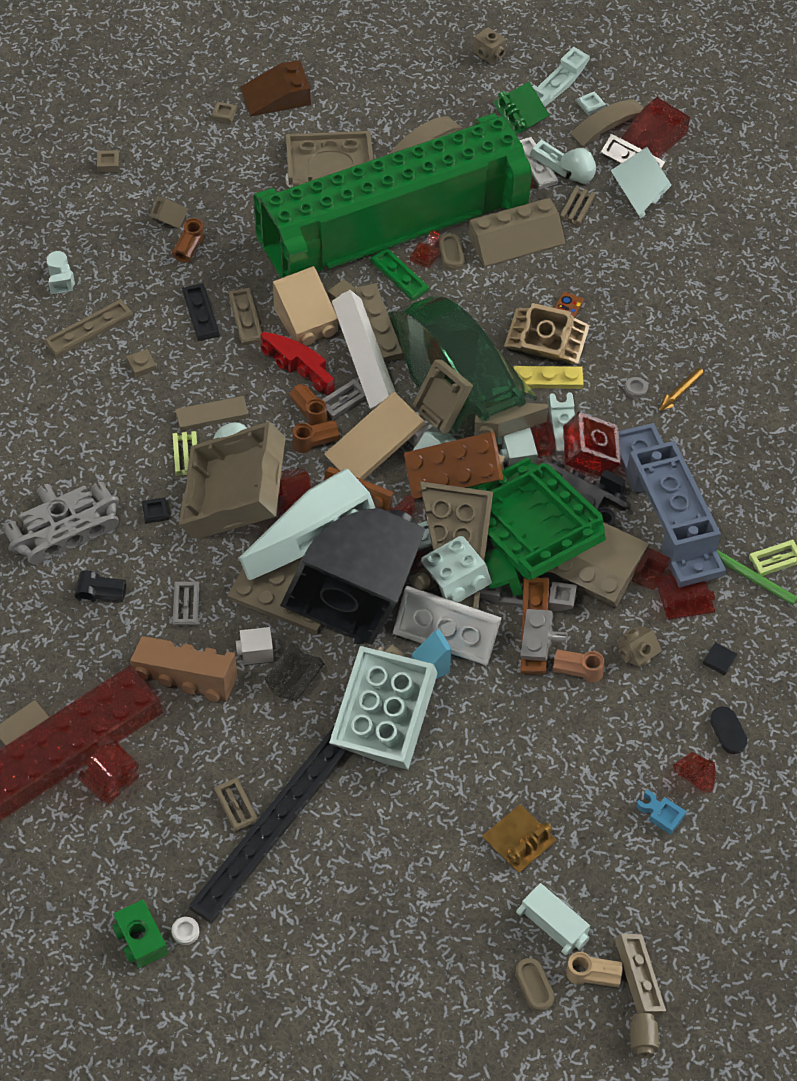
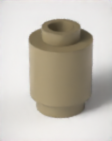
M635 1014L632 1016V1022L629 1024L631 1052L637 1054L639 1058H651L654 1056V1053L659 1051L658 1023L652 1014Z

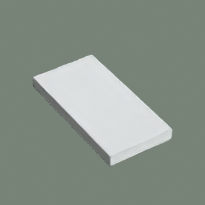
M406 586L393 634L423 643L434 631L440 629L451 647V654L487 666L501 617Z

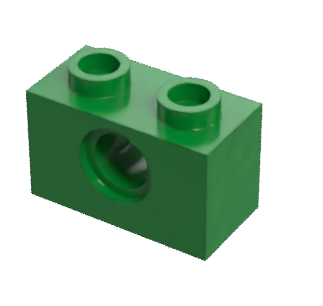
M144 899L113 913L115 924L112 925L117 939L123 938L126 943L123 951L129 963L135 962L139 969L168 955L166 943ZM137 932H142L145 934L140 939L132 938V936Z

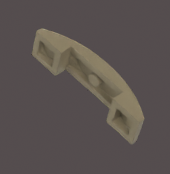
M636 100L620 101L588 117L570 135L584 147L598 140L600 134L628 120L634 122L648 115L649 112Z
M448 116L435 118L409 133L389 154L461 130L462 127Z

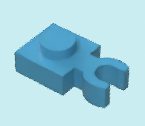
M646 790L644 798L649 800L650 803L645 804L638 800L637 809L643 813H651L649 821L671 835L683 820L687 811L666 797L659 802L653 792Z

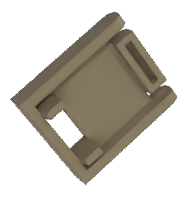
M434 360L412 407L415 410H419L418 413L434 427L440 428L442 433L447 434L454 425L473 385L443 360ZM445 375L451 378L455 382V384L451 385L447 380H445Z

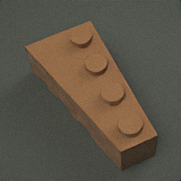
M145 636L141 637L130 660L132 672L141 679H148V677L155 679L166 687L174 685L180 687L188 694H195L196 692L205 695L208 700L218 702L219 700L227 702L238 677L236 657L233 652L227 651L225 655L216 654V649L206 648L204 652L197 651L189 644L183 643L180 647H176L171 641Z

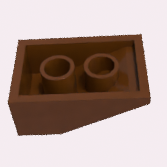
M300 60L280 63L240 86L250 117L311 105L310 86Z

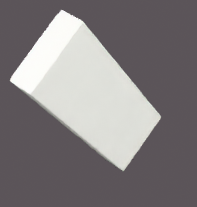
M532 137L520 140L531 166V178L537 188L542 189L558 184V179L552 169L529 155L532 148L536 145Z

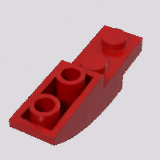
M268 332L260 334V348L266 356L271 355L280 369H286L290 374L297 370L302 378L307 377L312 382L313 387L318 392L323 391L327 396L335 391L334 378L326 371V360L317 352L285 336Z

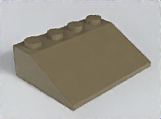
M603 522L606 541L543 574L562 583L577 585V590L617 608L649 547V543Z

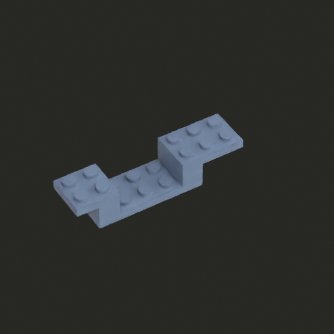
M654 423L610 433L609 440L634 493L646 492L662 525L664 537L661 550L678 586L683 587L725 576L726 569L717 553L721 533L676 442L663 443Z

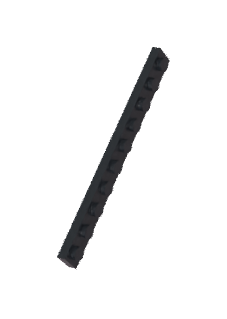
M334 726L190 903L189 908L191 911L212 924L347 755L348 750L329 743Z

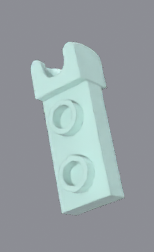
M567 393V400L563 403L556 400L555 394H550L548 407L556 454L579 453L580 446L573 394Z

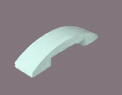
M573 47L561 58V65L538 87L532 86L544 106H547L569 88L588 63L590 56Z

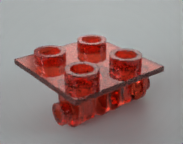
M674 575L655 577L667 620L715 613L712 602L715 600L714 591H709L706 581L679 587Z

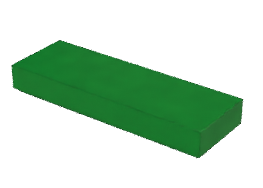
M388 248L370 258V262L411 301L429 291V286Z

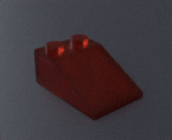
M656 97L643 108L621 139L642 150L648 147L653 156L660 158L687 134L690 116Z

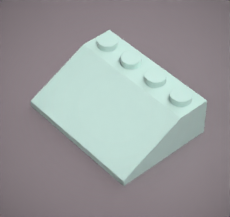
M360 646L329 743L378 762L408 770L438 674L434 664Z

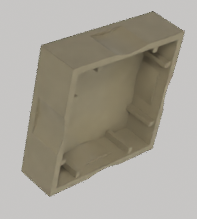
M269 421L241 430L227 437H218L191 446L187 469V486L183 496L179 526L193 538L200 539L276 517L286 437Z

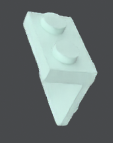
M463 536L453 539L421 559L423 566L439 585L442 596L445 599L457 603L461 602L492 583L486 563Z

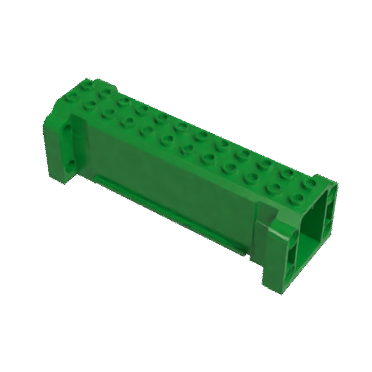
M495 113L476 118L474 126L279 192H276L272 187L254 193L255 236L280 279L313 266L318 272L324 270L325 266L330 269L481 216L483 213L500 207L507 210L529 204L532 170L522 143L503 116L498 117Z

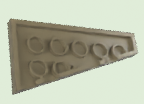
M420 481L433 551L453 539L463 536L484 561L493 492ZM480 590L458 603L478 609Z

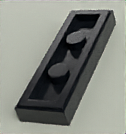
M204 283L183 287L182 293L197 340L203 341L220 337Z

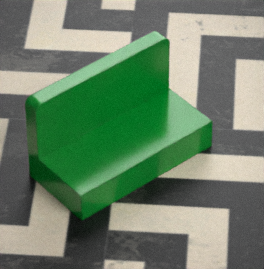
M497 548L485 552L484 562L492 582L489 584L490 589L510 584L514 597L522 595L523 591L515 567Z

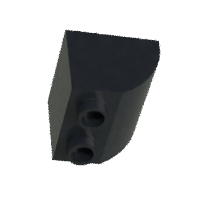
M381 508L357 511L341 517L323 529L309 545L280 606L354 639L360 638L364 643L372 645L398 602L426 528L415 524L414 519L409 514L400 510L385 511Z

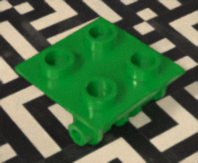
M530 82L509 93L505 91L498 94L499 98L493 101L499 114L503 116L515 135L550 116Z

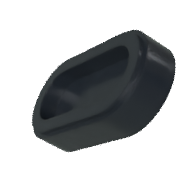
M724 706L714 709L710 717V723L722 748L730 754L742 753L747 745V736L735 712Z

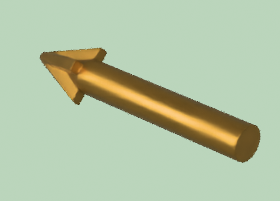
M696 368L669 395L665 394L659 411L674 407L673 403L704 374L703 370Z

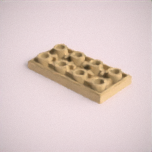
M394 391L324 455L338 470L349 469L355 477L364 480L425 425V422Z

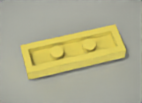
M514 366L513 368L514 380H517L519 388L583 389L582 367Z

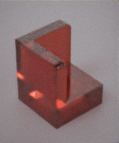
M648 547L635 571L632 581L655 590L670 558Z

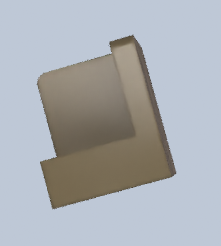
M157 196L150 217L180 228L188 208Z

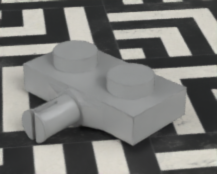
M527 609L520 655L522 659L547 661L548 649L552 642L567 643L568 632H554L552 630L553 613L551 610Z

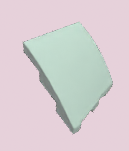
M648 147L611 170L640 218L646 215L645 209L651 203L655 204L660 199V196L671 186V183Z

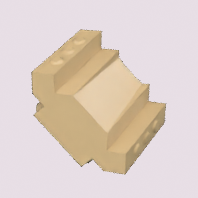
M532 303L531 308H516L504 347L548 359L578 364L590 325L574 318L570 311Z

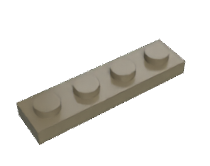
M374 283L355 288V294L362 299L384 362L401 359L403 352L377 284Z

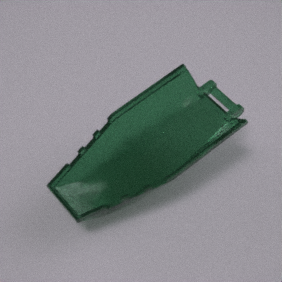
M428 296L388 312L403 352L405 364L408 366L410 378L419 390L434 360H443L473 385L451 428L454 434L458 433V429H461L472 414H476L482 422L489 420L490 416L514 406L521 407L526 405L525 397L533 401L537 400L534 392L502 355L476 320L454 301L443 296ZM445 375V380H447L451 385L455 384V382L451 378Z

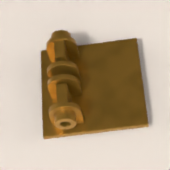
M521 804L482 836L518 873L522 872L557 841L550 833L552 831L551 825L547 822L539 823Z

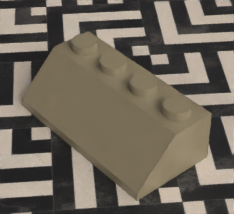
M551 198L469 220L468 237L484 267L566 244L560 216Z

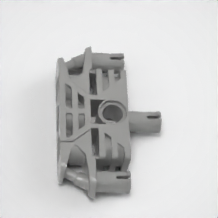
M102 481L98 482L101 487L100 489L96 483L91 487V492L98 500L97 503L91 497L86 486L56 497L50 484H44L47 491L41 485L37 489V494L44 504L19 515L26 535L21 533L15 521H10L12 528L9 527L8 523L2 527L3 532L10 541L8 549L14 554L27 556L29 563L37 565L52 558V555L57 556L74 548V545H81L96 538V535L100 536L114 530L119 523L118 517L115 516L116 509L119 506V498L111 496L105 483Z

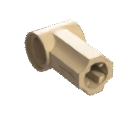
M576 952L570 956L566 976L572 983L620 987L622 962L591 958L584 952ZM581 965L586 971L577 972L573 969V966Z

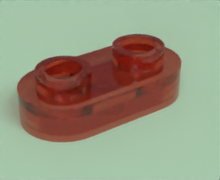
M548 417L547 422L539 424L541 428L530 427L537 454L541 456L551 454L555 448V437Z

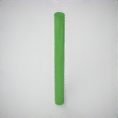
M717 550L723 565L791 605H794L797 601V596Z

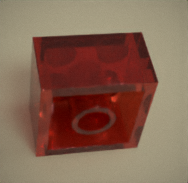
M578 412L563 426L565 465L601 477L604 470L612 472L621 464L618 425Z

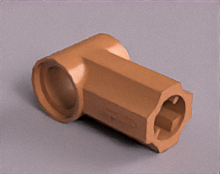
M557 649L553 672L583 677L586 681L595 683L603 677L604 658L596 651L581 654ZM589 666H595L597 668L591 669L589 668Z

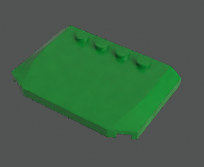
M525 458L502 470L503 480L469 487L470 489L493 492L487 539L527 580H532L606 541L602 514L549 464L541 463L536 465L531 462V459Z

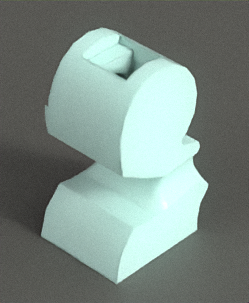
M61 251L50 253L47 257L50 293L57 294L73 291L75 280L66 254Z

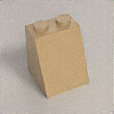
M314 266L273 281L274 310L293 340L308 346L317 339L329 338L338 332L337 315Z

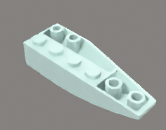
M344 469L309 489L239 557L247 579L252 580L303 557L315 537L341 517L361 510L374 509L375 505L370 492L349 469Z

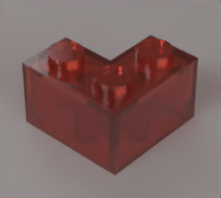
M303 467L281 471L278 495L282 500V506H279L280 517L311 489L309 474Z

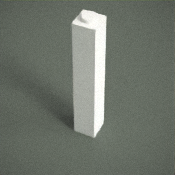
M349 290L332 300V304L369 407L373 411L395 389L362 299Z

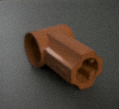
M190 218L184 222V231L172 251V256L178 261L190 262L198 246L205 239L203 223L197 218Z
M299 384L295 386L289 393V397L306 417L307 424L312 426L327 422L325 401L317 398L307 385Z
M332 420L312 426L307 423L295 425L292 431V448L298 453H307L314 446L339 440L340 435L336 422Z

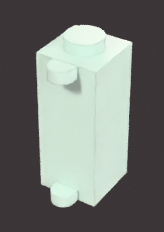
M541 883L522 901V905L516 911L520 916L525 914L563 947L561 952L564 955L571 953L575 948L580 950L589 940L587 935L590 925Z

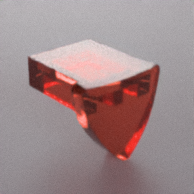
M691 752L673 765L674 771L679 776L690 781L692 785L705 792L710 793L712 791L716 775L714 761L707 760Z

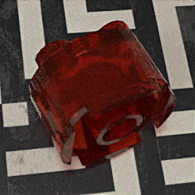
M113 741L112 747L107 743L97 750L86 762L89 766L84 773L81 770L78 775V779L101 802L105 801L111 804L119 797L120 793L118 790L124 785L130 787L137 781L139 775L136 772L139 763L122 746Z

